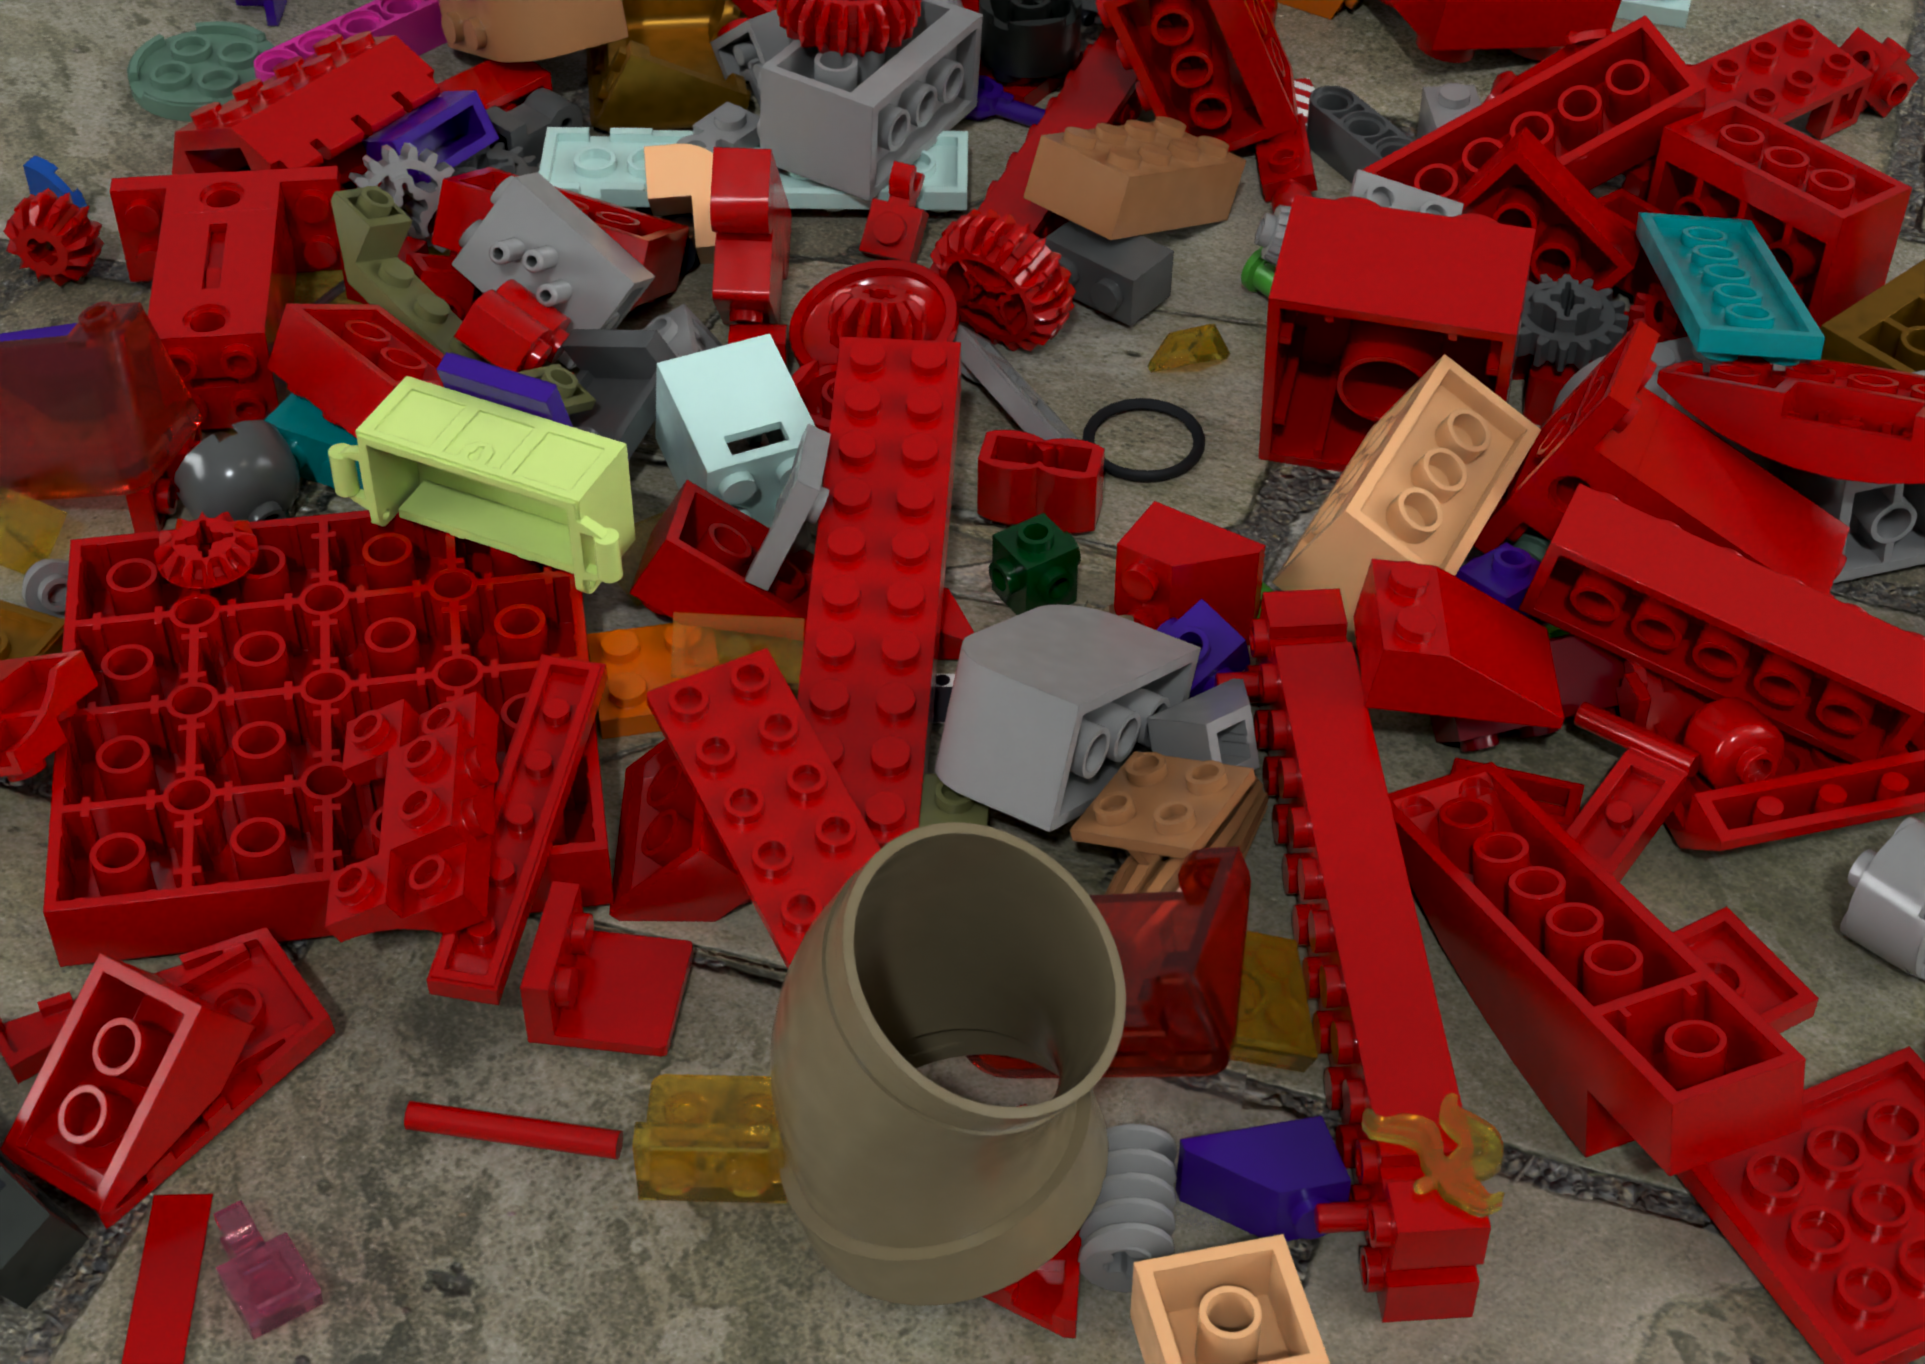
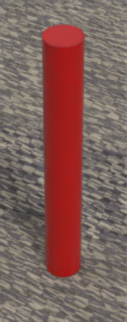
M409 1101L404 1116V1127L406 1130L615 1160L619 1159L623 1146V1131L417 1101Z

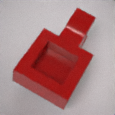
M897 161L893 162L889 179V200L884 201L873 198L859 251L862 254L883 260H902L916 263L929 214L923 209L915 208L925 175L916 172L917 168L914 165Z

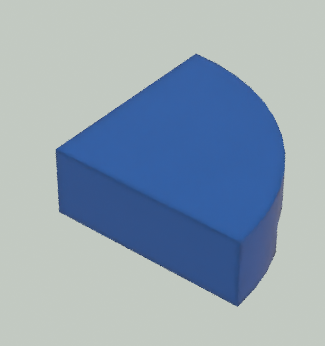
M34 155L23 165L30 194L36 196L38 193L49 188L59 198L70 192L73 204L79 208L87 206L80 190L77 188L72 192L67 184L55 174L59 168L54 164Z

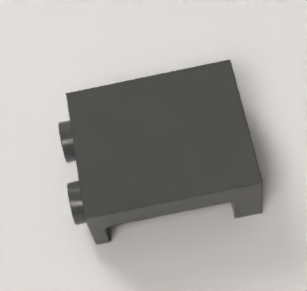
M573 329L562 347L580 369L576 375L578 383L596 399L592 410L570 414L571 423L574 428L626 443L629 461L656 419L657 363L677 357L657 330Z

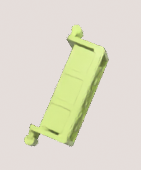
M406 376L355 430L358 445L338 443L331 446L328 450L335 493L340 497H349L369 510L372 524L384 527L399 512L400 518L449 533L461 539H468L505 551L529 561H535L572 573L575 577L576 590L586 594H592L601 582L614 583L622 578L621 557L636 540L626 443L413 377ZM355 461L359 462L363 489H360Z

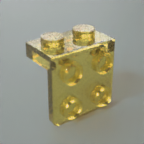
M662 1074L653 1079L650 1087L646 1122H635L632 1145L639 1200L787 1203V1196L779 1171L780 1168L785 1167L786 1153L782 1145L772 1100L771 1076Z

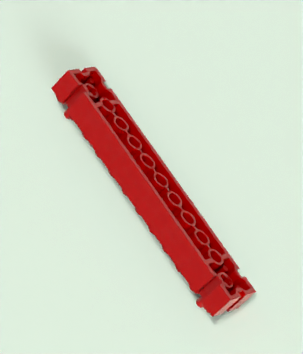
M1340 588L1263 592L1260 619H1250L1249 623L1250 651L1252 657L1256 658V665H1246L1245 672L1217 673L1214 686L1216 687L1233 678L1243 679L1249 702L1258 703L1259 710H1255L1254 713L1257 749H1267L1268 757H1264L1263 760L1264 789L1268 796H1276L1278 803L1274 804L1272 812L1274 840L1276 844H1286L1288 854L1283 855L1282 859L1284 890L1286 894H1296L1298 904L1293 906L1292 911L1294 941L1296 946L1306 945L1308 957L1303 959L1305 996L1307 999H1317L1319 1011H1315L1313 1019L1315 1047L1318 1054H1328L1331 1066L1326 1067L1324 1078L1327 1107L1329 1111H1340L1342 1125H1338L1336 1129V1148L1345 1168L1352 1170L1354 1185L1350 1187L1348 1202L1316 1204L1314 1211L1316 1230L1319 1234L1364 1231L1367 1246L1362 1247L1360 1252L1362 1284L1365 1293L1376 1292L1382 1323L1473 1317L1480 1283L1476 1265L1484 1264L1491 1225L1479 1176L1474 1177L1471 1166L1473 1149L1368 708L1364 705L1362 681L1352 642H1348L1346 636L1348 622Z

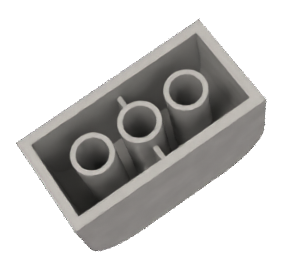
M1060 604L1040 606L975 632L962 641L935 765L936 775L950 789L967 798L1051 832L1081 816L1134 751L1152 752L1146 718L1189 698L1201 647L1109 612L1083 606Z

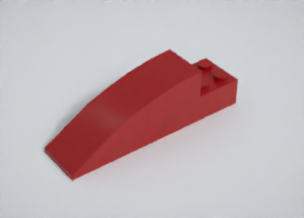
M1492 761L1388 793L1409 882L1440 945L1510 1059L1548 1112L1585 1158L1636 1141L1670 1177L1801 1130L1806 1058Z

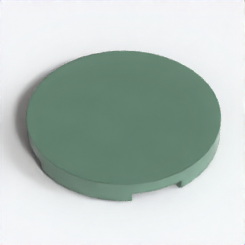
M225 21L195 23V31L177 34L166 39L161 34H158L145 42L129 61L127 76L132 96L143 109L154 115L176 121L193 122L190 117L193 111L214 102H220L223 105L234 99L233 89L246 82L255 80V58L275 46L266 40L264 32L248 25Z

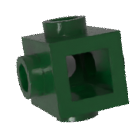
M1045 513L993 534L992 563L989 565L992 590L1016 615L1040 606L1070 605L1077 602V576L1081 554L1076 540L1069 532L1062 531Z

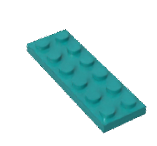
M1639 212L1635 234L1696 352H1701L1704 357L1716 361H1735L1739 355L1761 356L1767 362L1782 366L1797 365L1800 359L1821 361L1825 336L1752 220Z

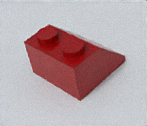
M1154 501L1117 543L1114 594L1116 615H1132L1134 622L1157 630L1170 618L1176 617L1180 619L1200 599H1203L1246 640L1247 645H1250L1249 623L1250 619H1257L1260 610L1266 545Z

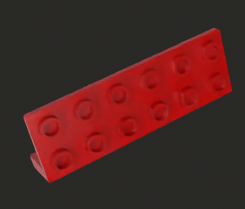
M1796 19L1689 67L1706 88L1705 110L1735 99L1782 123H1786L1811 111L1805 129L1819 140L1857 123L1874 74L1854 60L1850 54L1844 52L1821 34L1813 25L1803 19ZM1658 153L1622 172L1621 174L1626 177V180L1621 188L1647 202Z
M768 648L652 689L647 692V705L785 965L789 969L806 932L815 918L847 880L862 868L881 848Z

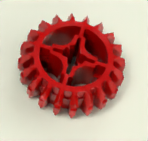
M776 0L779 25L786 29L787 37L793 40H800L802 47L809 48L815 46L818 47L821 54L834 51L840 53L841 57L846 53H856L863 57L865 52L870 51L882 54L886 47H900L902 40L912 38L913 30L917 27L918 17L921 15V0Z
M991 208L983 213L973 209L967 215H961L956 222L952 221L941 233L942 237L936 242L935 248L930 254L933 261L930 269L939 274L951 287L957 302L958 313L961 316L960 322L970 324L978 335L983 333L988 336L993 345L1004 342L1008 349L1014 352L1020 347L1032 351L1037 345L1043 346L1049 339L1052 340L1063 328L1064 323L1070 317V312L1075 307L1072 298L1076 290L1068 282L1072 273L1060 266L1059 261L1062 255L1052 252L1046 246V238H1038L1033 234L1029 223L1021 226L1016 223L1013 215L1010 213L1000 217Z

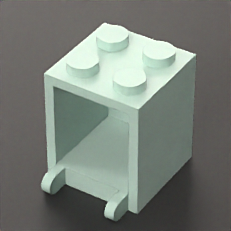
M770 333L658 362L656 366L655 438L679 490L685 481L689 480L766 527H771L776 502L791 475L793 461L802 435L808 424L815 426ZM763 433H765L770 445L734 455L731 454L727 443L746 438L749 445L762 442Z

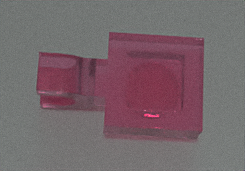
M242 1200L213 1213L215 1222L223 1234L219 1238L221 1246L230 1259L216 1267L219 1281L253 1340L323 1304L320 1287L287 1232L265 1242Z

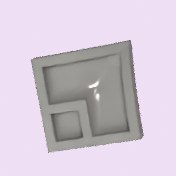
M810 424L807 425L793 461L791 475L776 502L772 526L747 571L746 582L768 591L782 563L790 556L808 547L811 541L810 523H816L829 495V489L822 487L821 484L831 436L830 433Z

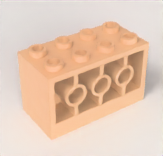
M1444 354L1371 427L1272 583L1283 591L1340 588L1348 622L1347 640L1352 642L1353 646L1357 648L1353 616L1371 559L1399 562L1411 561L1418 564L1434 565L1455 576L1541 429Z

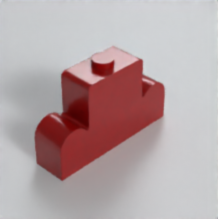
M713 147L710 220L712 231L716 232L712 288L714 304L723 324H780L782 280H787L789 270L792 213L772 150Z

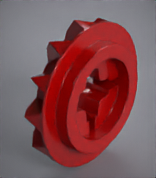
M202 511L198 519L192 521L181 518L177 519L175 530H166L159 533V547L154 550L158 571L170 583L189 589H210L229 584L246 574L257 560L259 546L257 537L253 535L248 520L234 521L228 511L221 513L215 518H209ZM212 543L211 549L208 550L209 557H203L202 551H199L200 545Z

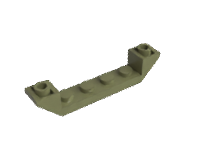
M378 186L335 191L331 204L347 282L369 304L380 305L443 354L452 352L491 364L454 338L463 321L450 309L445 300L436 296L414 274L413 269L407 263L397 257L413 220L394 203L393 197ZM560 364L517 372L556 384L568 415L592 410L596 399L578 383V379L572 372L563 368Z

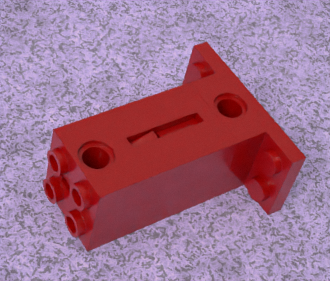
M338 166L111 179L110 195L130 282L153 281L144 342L165 432L186 416H198L201 430L233 428V424L241 421L265 420L285 400L286 382L268 369L267 366L286 303L294 304L297 272L342 270L340 260L342 253L331 204L334 192L342 191Z
M1639 320L1539 427L1541 429L1539 435L1473 545L1486 554L1497 548L1506 538L1516 542L1528 526L1551 541L1580 483L1596 491L1610 493L1622 503L1653 517L1674 522L1682 530L1717 546L1731 548L1739 552L1744 558L1781 575L1793 576L1801 580L1806 586L1835 599L1830 590L1833 581L1840 574L1847 561V557L1842 552L1850 527L1645 388L1644 386L1657 367V363L1651 360V356L1660 334Z

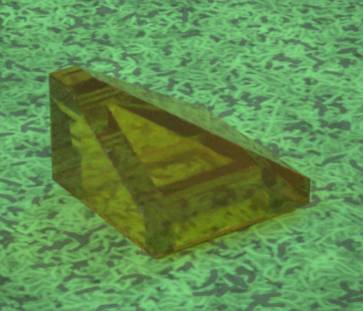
M1207 324L1168 333L1147 366L1150 372L1163 371L1225 360L1229 357L1230 352L1216 325Z

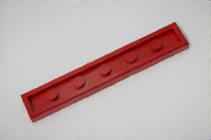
M541 654L501 767L498 781L495 784L493 814L496 829L491 839L487 920L451 934H442L426 980L429 994L499 1006L608 680L606 664Z

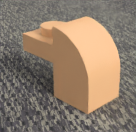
M684 143L644 146L647 197L653 216L693 213L695 245L700 264L714 263L716 232L712 231L710 220L713 153L700 146Z

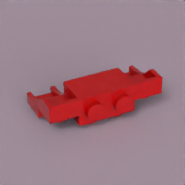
M83 650L0 660V777L6 776L8 781L17 782L34 776L46 767L45 758L67 742L59 722L73 715L79 708L76 702L99 685Z
M478 691L451 702L441 703L420 715L403 698L377 710L367 711L358 718L347 722L342 772L356 786L384 777L386 779L379 853L363 861L352 863L330 875L325 928L338 941L344 942L357 936L396 929L429 930L451 934L487 920L491 839L496 829L493 814L495 783L499 778L496 763L499 715Z

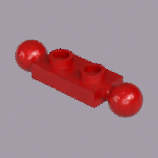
M1303 113L1298 114L1299 128L1255 143L1265 202L1271 201L1273 214L1279 205L1292 206L1294 194L1313 196L1311 192L1318 190Z

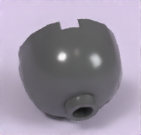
M248 420L233 424L232 426L238 434L229 436L219 442L214 434L210 435L185 456L175 472L174 482L180 490V493L176 492V494L195 520L199 518L202 511L209 518H215L221 513L228 511L234 521L248 520V522L265 519H283L294 504L300 486L299 466L288 443L275 425L264 420Z

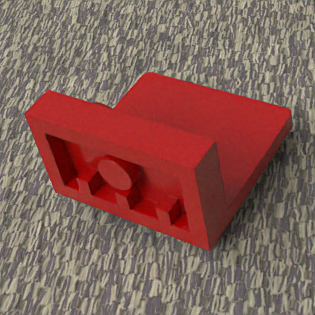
M552 881L520 984L528 1042L659 1057L667 1055L694 955L692 942L689 940L594 931L593 915L583 911L580 884Z

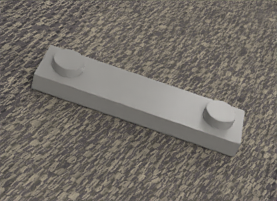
M958 324L953 342H961L962 374L976 383L981 382L1024 432L1034 434L1044 440L1057 438L1078 439L989 340Z

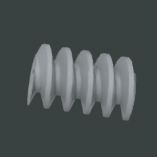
M1125 1124L1106 1129L1109 1141L1106 1177L1091 1213L1079 1229L1081 1247L1078 1253V1262L1080 1263L1081 1274L1099 1287L1123 1293L1132 1292L1134 1262L1175 1254V1245L1171 1236L1176 1227L1172 1211L1176 1204L1173 1185L1177 1179L1174 1165L1177 1156V1146L1175 1139L1166 1131L1143 1124Z

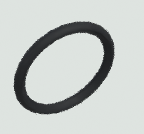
M1135 398L1111 403L1097 411L1089 419L1083 431L1082 440L1095 444V432L1102 422L1115 414L1132 410H1151L1166 413L1179 419L1188 427L1193 437V447L1185 459L1172 467L1149 471L1133 470L1118 466L1104 457V472L1132 482H1159L1178 477L1189 471L1200 460L1205 450V435L1202 426L1195 417L1177 405L1158 399Z

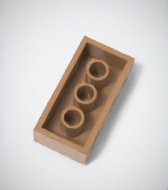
M1157 116L1154 122L1127 120L1126 124L1121 126L1098 123L1095 129L1087 130L1078 127H1066L1065 132L1041 135L1023 198L1109 240H1116L1228 220L1246 160L1228 152L1230 146L1226 142L1209 136H1199L1197 138L1185 132L1186 125L1184 123L1164 116Z

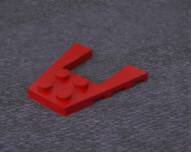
M267 927L179 955L181 965L154 973L254 1025V1028L222 1092L109 1214L95 1210L106 1229L113 1226L335 1033L329 1014ZM70 991L37 1002L40 1009L38 1012L3 1023L0 1017V1055L18 1084L40 1072L76 999L73 1000Z

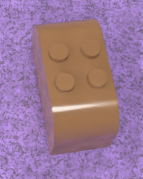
M438 0L442 16V29L448 47L498 62L515 63L549 59L629 37L622 0Z

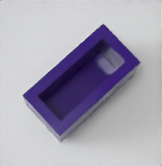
M466 90L444 91L438 97L407 113L402 118L361 142L368 156L377 162L382 160L381 146L387 144L400 155L401 148L405 142L417 147L418 157L427 148L438 154L436 165L446 162L455 167L497 141L499 137L477 91ZM407 169L408 174L413 178L414 184L421 181L431 182V179L424 172Z

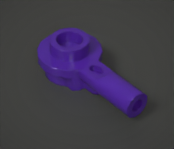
M979 75L977 106L965 118L980 121L992 115H999L1031 126L1032 124H1038L1044 116L1045 109L1014 100L1013 94L1003 91L1004 87L1002 84L997 83L988 76Z

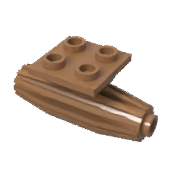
M1134 751L1071 827L1070 833L1073 841L1126 849L1130 853L1114 874L1098 907L1115 941L1125 981L1128 978L1132 980L1139 978L1195 929L1242 866L1268 808L1267 802L1269 800L1268 794L1263 791L1264 785L1255 776L1253 768L1222 764L1214 760L1200 761L1165 756L1157 752Z

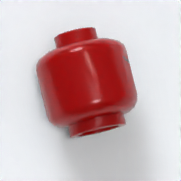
M1724 697L1699 708L1690 719L1683 740L1685 747L1700 753L1698 772L1715 789L1772 779L1781 765L1785 752L1784 737L1777 726L1752 703L1739 697Z

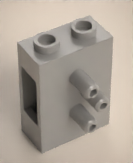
M538 172L516 177L509 176L500 183L490 198V202L494 206L484 220L479 219L475 221L463 233L458 243L462 250L451 264L483 293L490 289L496 291L503 283L510 279L516 280L536 294V299L540 304L545 307L553 306L571 319V323L566 329V332L569 334L573 329L615 330L655 278L648 269ZM564 350L558 360L569 370L577 367Z

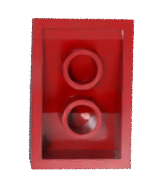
M686 480L652 530L629 593L640 599L652 612L668 615L683 625L804 641L814 554L804 549L785 560L768 591L746 582L747 571L770 528L691 481Z
M1371 559L1353 616L1364 705L1366 708L1561 729L1564 722V714L1546 627L1438 566L1418 564L1411 561L1399 562Z
M100 953L0 1150L13 1163L93 1209L109 1214L222 1092L254 1025L153 973Z

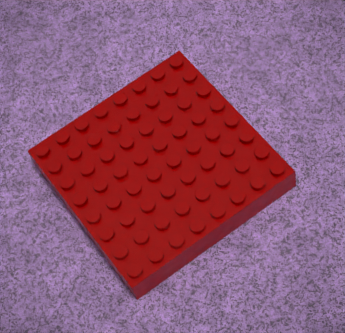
M369 510L249 522L253 535L257 537L259 553L255 564L239 579L210 589L183 588L170 583L160 574L154 550L159 547V533L166 530L71 539L62 653L83 650L99 685L76 702L79 708L73 715L59 722L67 742L55 750L43 914L60 967L95 963L100 953L117 960L186 953L267 927L277 942L333 936L325 928L330 875L352 863L363 861L379 853L386 779L384 777L356 786L342 772L347 722L358 718L367 711L377 710L403 698L420 715L441 703L451 702L478 691L499 715L496 763L500 773L541 654L590 661L583 592L576 590L574 574L400 518L399 512L384 527L371 523ZM212 543L200 545L199 551H202L203 557H209L208 550L211 549ZM596 718L594 719L530 913L543 912L552 881L580 884L583 907L614 904Z

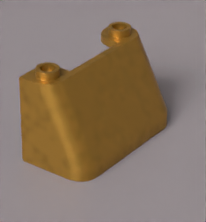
M622 0L629 37L586 49L591 126L610 132V128H652L653 130L693 128V124L727 101L741 106L745 110L748 108L751 92L746 88L744 77L731 73L725 80L710 42L717 39V33L724 25L739 19L740 9L731 0Z

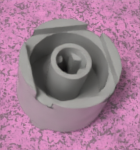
M1910 816L1898 826L1894 835L1878 852L1867 849L1853 863L1848 875V884L1854 887L1855 891L1852 895L1848 911L1842 919L1840 932L1909 975L1925 980V823Z

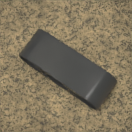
M1322 86L1313 90L1310 94L1306 128L1310 150L1351 184L1354 174L1358 169L1362 170L1413 142L1410 137L1352 91L1344 87Z

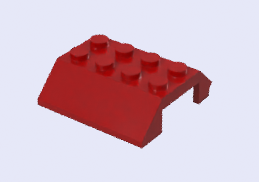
M365 31L353 35L344 40L342 34L329 36L313 45L315 53L305 59L302 56L293 57L274 66L275 76L262 82L261 79H255L232 90L234 99L221 105L220 102H214L193 111L190 114L193 122L175 131L172 175L232 172L246 165H249L251 170L318 167L323 164V158L330 160L363 141L364 134L371 136L405 115V111L410 113L440 95V87L434 82V69L396 35L373 37L371 31Z
M1625 660L1626 674L1623 676L1622 685L1616 687L1621 718L1684 746L1683 740L1694 713L1703 705L1716 700L1630 660ZM1779 730L1784 737L1785 752L1781 765L1772 779L1715 789L1697 772L1694 777L1686 780V793L1669 814L1665 823L1680 849L1723 851L1925 812V750L1908 752L1906 747H1904L1899 755L1851 763Z

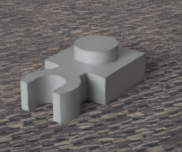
M727 101L693 124V135L681 138L676 144L697 145L712 153L713 147L754 148L760 144V138L757 135V124L760 116Z

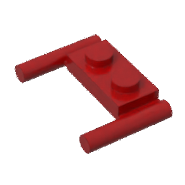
M1584 702L1575 714L1574 724L1628 750L1625 751L1566 832L1620 882L1686 793V780L1694 777L1699 770L1700 753L1595 705Z

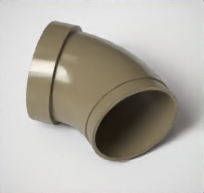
M948 822L919 827L890 841L847 880L815 918L806 932L782 984L770 1046L772 1100L781 1136L779 1171L782 1185L788 1201L819 1260L843 1283L875 1299L913 1306L952 1304L996 1292L1021 1280L1053 1258L1078 1232L1091 1213L1106 1177L1109 1152L1107 1127L1092 1087L1109 1068L1123 1033L1126 1014V989L1121 959L1106 921L1085 889L1056 860L1041 849L1015 835L979 824ZM984 1054L1002 1055L1038 1064L1058 1075L1059 1082L1052 1100L1021 1107H1002L983 1104L954 1094L937 1085L915 1068L951 1057Z

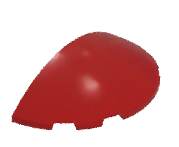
M1738 356V359L1735 361H1723L1722 364L1711 365L1709 372H1703L1702 363L1689 360L1667 366L1658 373L1657 384L1685 410L1717 433L1756 454L1795 469L1835 479L1875 484H1925V376L1830 360H1805L1804 363L1786 366L1785 371L1773 370L1774 364L1765 361L1761 356Z

